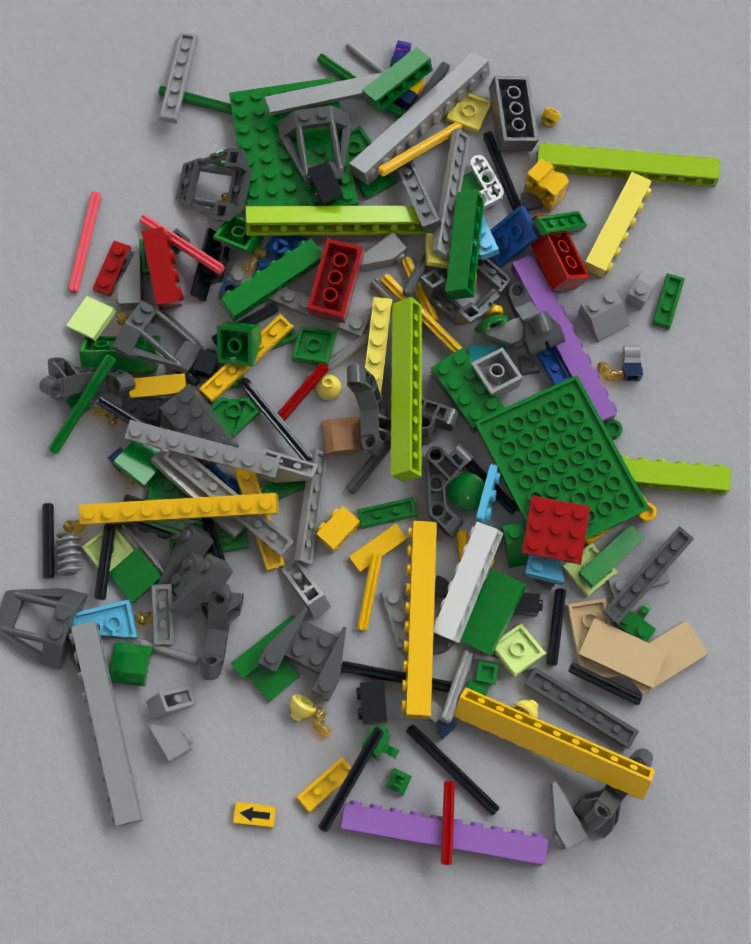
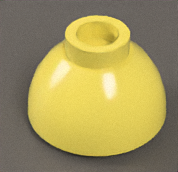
M327 374L317 383L315 389L320 398L333 400L340 395L342 385L336 376Z
M300 694L292 696L290 716L294 720L301 721V719L308 718L316 712V706L310 699Z
M521 700L512 706L514 709L538 718V704L534 700Z

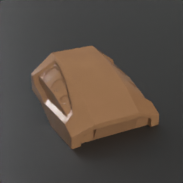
M359 417L321 421L325 456H329V454L335 456L341 453L354 454L358 451L359 453L363 452V446L360 442Z

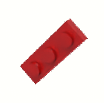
M113 241L93 286L95 292L111 297L122 273V266H125L127 261L125 256L129 250H132L131 246Z

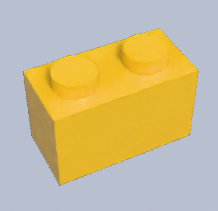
M344 506L340 509H335L330 515L331 519L327 523L323 522L317 529V539L333 553L360 526V521Z

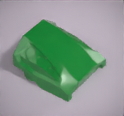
M116 642L109 667L111 682L146 687L145 681L147 680L148 667L154 647Z

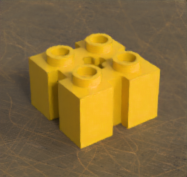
M541 158L527 173V182L524 185V190L538 197L542 205L551 212L565 198L569 180L565 174L556 173L554 166Z

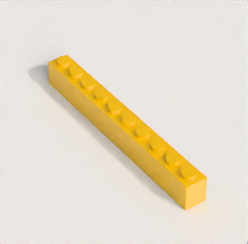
M266 493L79 504L81 525L279 514L278 494Z
M413 521L412 526L408 527V538L411 539V545L407 546V557H410V564H407L406 576H409V583H406L405 594L409 595V602H405V614H408V621L404 623V633H407V640H404L403 652L407 653L406 660H403L402 671L406 672V680H402V692H405V700L401 701V712H404V718L428 720L431 716L437 522Z
M465 688L459 698L454 717L461 721L477 726L479 729L486 730L497 735L499 738L513 742L517 746L529 749L556 763L572 768L576 772L590 776L594 780L606 783L612 788L619 789L633 797L644 800L655 773L654 769L469 688Z

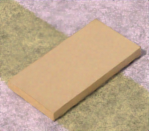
M606 598L567 604L566 607L578 665L605 678L621 676V674L578 655L594 618L611 626L610 619L602 613L607 607Z
M594 618L578 655L644 686L653 688L667 651Z
M687 620L650 642V644L667 651L653 688L709 654ZM632 680L641 695L653 689Z

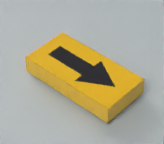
M236 802L233 823L274 828L277 807Z

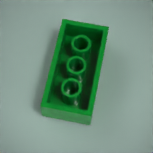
M462 347L432 366L431 375L454 408L460 412L459 415L472 434L478 431L474 425L475 421L505 407L497 395H490L471 367L473 361Z

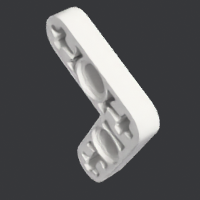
M482 155L474 156L471 159L470 168L482 188L479 192L485 198V210L502 201L504 190L486 158ZM476 162H478L479 164L482 163V172L478 165L475 166ZM488 175L492 178V181L485 183L482 181V177ZM492 186L496 193L499 192L498 197H496V195H492Z

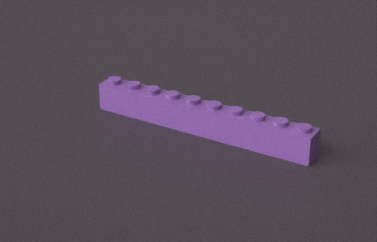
M533 254L512 262L511 271L516 281L525 285L531 301L539 313L548 311L549 316L560 324L565 342L554 347L557 349L559 356H561L560 358L570 376L578 375L603 423L614 420L617 415V408L613 402H610L606 387L602 386L599 381V373L596 369L592 368L590 356L583 351L582 341L574 334V326L570 321L568 322L564 307L560 306L557 301L556 292L551 290L548 285V280L541 271L538 259H535Z
M350 800V804L345 803L341 829L439 847L442 844V816L430 815V818L422 817L423 813L410 811V815L403 814L402 809L390 808V811L382 810V806L370 804L369 808L363 807L362 802ZM454 819L453 849L545 865L549 839H544L543 834L532 833L531 836L523 835L524 831L511 829L510 833L504 832L503 827L491 825V829L483 828L482 823L471 822V825L462 824L463 820Z

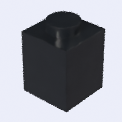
M212 349L199 350L193 368L196 376L210 379L216 373L219 364L217 363V352Z
M524 592L513 615L537 617L539 611L543 609V600H540V594Z

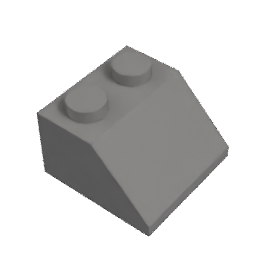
M614 287L581 303L578 311L597 342L630 324L623 301Z
M503 347L471 363V367L490 395H505L518 388L523 379V376Z

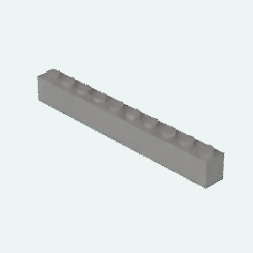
M472 52L349 163L353 176L367 185L380 175L378 173L379 166L405 152L410 146H413L421 136L426 134L432 126L438 123L444 115L450 112L455 105L489 76V62Z
M96 621L72 626V632L69 635L71 643L75 644L77 651L74 652L76 664L79 663L81 669L78 672L80 682L84 683L85 687L83 698L85 703L88 702L90 710L87 711L89 722H93L92 738L98 744L99 750H96L98 762H102L103 770L100 772L102 781L107 784L108 790H105L107 802H111L112 810H110L112 823L115 822L116 826L141 820L143 819L99 625Z

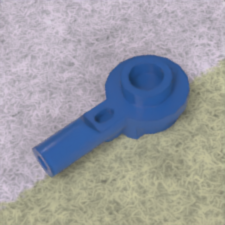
M216 464L210 468L216 477L237 494L239 493L238 480L223 473Z

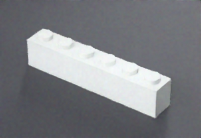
M476 522V525L472 527L470 540L463 548L461 562L455 568V577L448 585V594L446 599H443L441 602L439 616L434 620V633L458 643L460 642L503 536V533L498 529Z

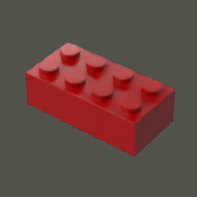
M536 214V215L532 218V221H533L536 217L547 216V215ZM568 232L547 236L540 235V238L531 244L532 251L537 257L540 268L544 272L548 285L552 290H575L590 278Z
M164 227L141 231L157 306L160 310L182 306L181 301L184 300L181 286L178 287L177 284L181 281L177 268H174V264H177L173 250H170V246H173L169 231L166 232Z
M331 239L326 240L307 306L309 315L345 324L364 258L363 247Z

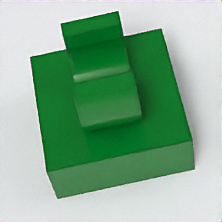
M393 768L385 787L404 795L412 776Z

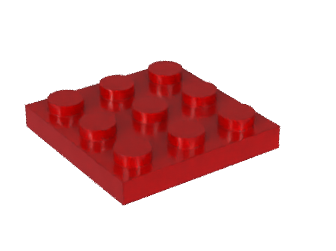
M532 496L522 554L580 565L590 506Z

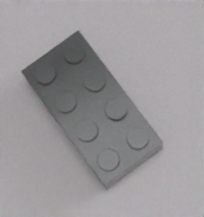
M494 76L489 86V94L498 151H533L539 140L529 76Z
M188 384L160 407L177 432L236 448L239 447V444L197 387ZM196 458L207 469H210L215 464L217 465V463Z

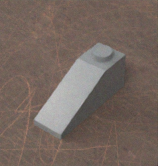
M391 233L364 253L359 273L391 267L396 263H401L407 256V247L394 233Z
M135 251L118 285V293H115V302L119 304L121 311L135 310L143 300V271L140 251Z
M264 449L263 455L275 457L281 461L276 479L257 474V478L274 483L308 481L313 479L319 464Z
M293 560L281 568V571L314 618H317L331 608L324 593L301 563Z
M555 781L550 784L553 829L556 834L553 837L559 847L563 846L564 849H567L588 835Z

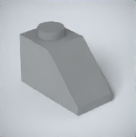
M642 271L630 289L625 302L641 310L659 280Z
M520 317L486 330L484 334L485 340L497 345H506L507 349L523 347V324Z
M190 686L160 692L147 700L146 704L152 720L194 706L196 701Z
M154 724L149 726L169 762L172 763L192 751L190 745L193 742L187 733L183 734L179 730Z

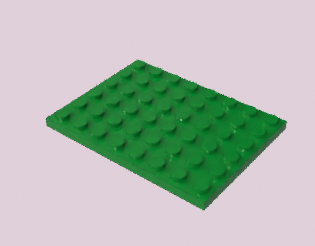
M335 77L229 93L237 145L239 149L245 150L252 173L246 197L247 206H322L320 202L317 203L313 193L316 191L313 185L306 186L293 160L289 157L286 148L280 141L277 123L293 111L270 116L264 98L266 96L334 83ZM339 101L309 107L316 108L323 106H333L338 109H341ZM329 126L303 129L308 165L320 164L327 160L334 162ZM337 132L341 153L342 132ZM297 138L291 139L299 157ZM347 151L343 180L338 181L343 193V199L326 206H358L353 172L349 164L351 162L349 151Z
M578 375L474 423L495 465H498V471L501 473V477L526 525L532 496L590 506L585 540L650 509Z

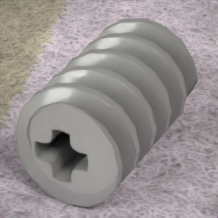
M72 533L57 534L56 536L60 538L56 541L57 545H59L57 552L60 553L57 555V560L60 561L57 563V567L60 568L57 574L64 576L74 575L77 571L82 570V567L77 566V563L82 562V559L76 558V556L82 554L81 551L76 550V548L82 547V544L76 543L82 537Z

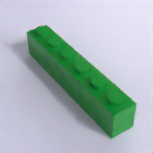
M477 189L457 192L454 202L455 215L452 219L453 232L451 233V249L449 250V265L447 266L448 275L447 282L445 283V291L453 300L473 298L475 293L485 198Z
M312 238L307 241H301L296 246V249L286 251L281 259L271 261L266 269L256 271L251 279L241 281L236 289L233 291L228 290L222 295L220 305L233 322L320 264L323 253Z

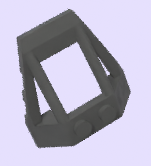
M333 106L295 110L277 123L280 141L286 148L289 157L293 160L306 186L309 185L306 179L308 169L318 164L308 165L303 129L329 126L334 162L329 163L337 181L343 180L352 131L348 112ZM337 132H342L341 153ZM297 138L299 157L291 139Z
M227 148L221 153H212L207 158H198L183 163L175 199L214 221L229 222L244 209L252 173L245 150ZM225 161L224 166L227 168L210 166L208 164ZM200 171L232 176L226 202L194 197ZM204 206L215 207V208H214V211H213V210H211V209H209V208H206V207H204Z
M489 258L484 260L478 259L477 274L491 285L493 289L475 304L471 302L464 307L456 300H453L445 291L446 280L444 278H447V269H434L421 276L420 282L430 304L453 325L459 326L471 324L488 313L507 289L512 278Z
M143 300L126 320L112 345L113 350L128 358L135 359L138 357L145 359L146 363H160L165 365V368L183 373H188L197 359L199 350L204 349L200 342L171 315ZM157 318L185 341L175 356L145 331L150 323H155ZM139 338H143L164 357L136 348Z
M60 588L8 590L0 606V634L41 664L61 669L67 653L64 646L77 612L83 609L87 594ZM43 597H60L61 599L56 601ZM24 601L55 608L45 636L14 628ZM17 637L43 643L42 652Z

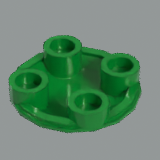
M508 315L488 317L482 320L474 330L478 334L491 329V324L495 327L508 322Z
M460 474L450 483L448 490L449 499L460 510H476L480 505L485 483L475 474Z

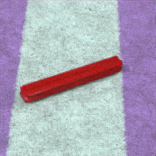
M320 363L278 411V415L283 421L291 415L329 371L328 366Z
M454 781L444 782L441 864L443 865L452 864Z

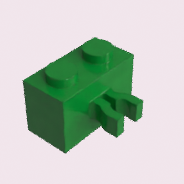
M372 725L367 737L365 738L361 746V750L365 745L367 739L369 738L371 732L375 728V726ZM378 725L377 727L383 730L384 734L371 756L379 760L384 752L396 759L399 750L388 745L391 737L388 734L389 730Z

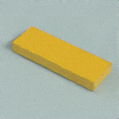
M185 373L134 378L135 389L129 391L130 398L177 394L186 387Z
M395 523L350 555L349 559L361 573L369 567L372 554H379L384 557L405 542L407 537Z
M341 757L296 798L310 813L342 785L351 766Z

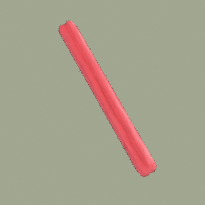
M95 191L91 192L68 286V290L72 293L79 292L100 205L101 194Z
M142 215L139 219L141 225L147 229L164 227L147 215ZM164 227L166 232L169 231L175 247L215 273L222 274L225 270L223 264Z

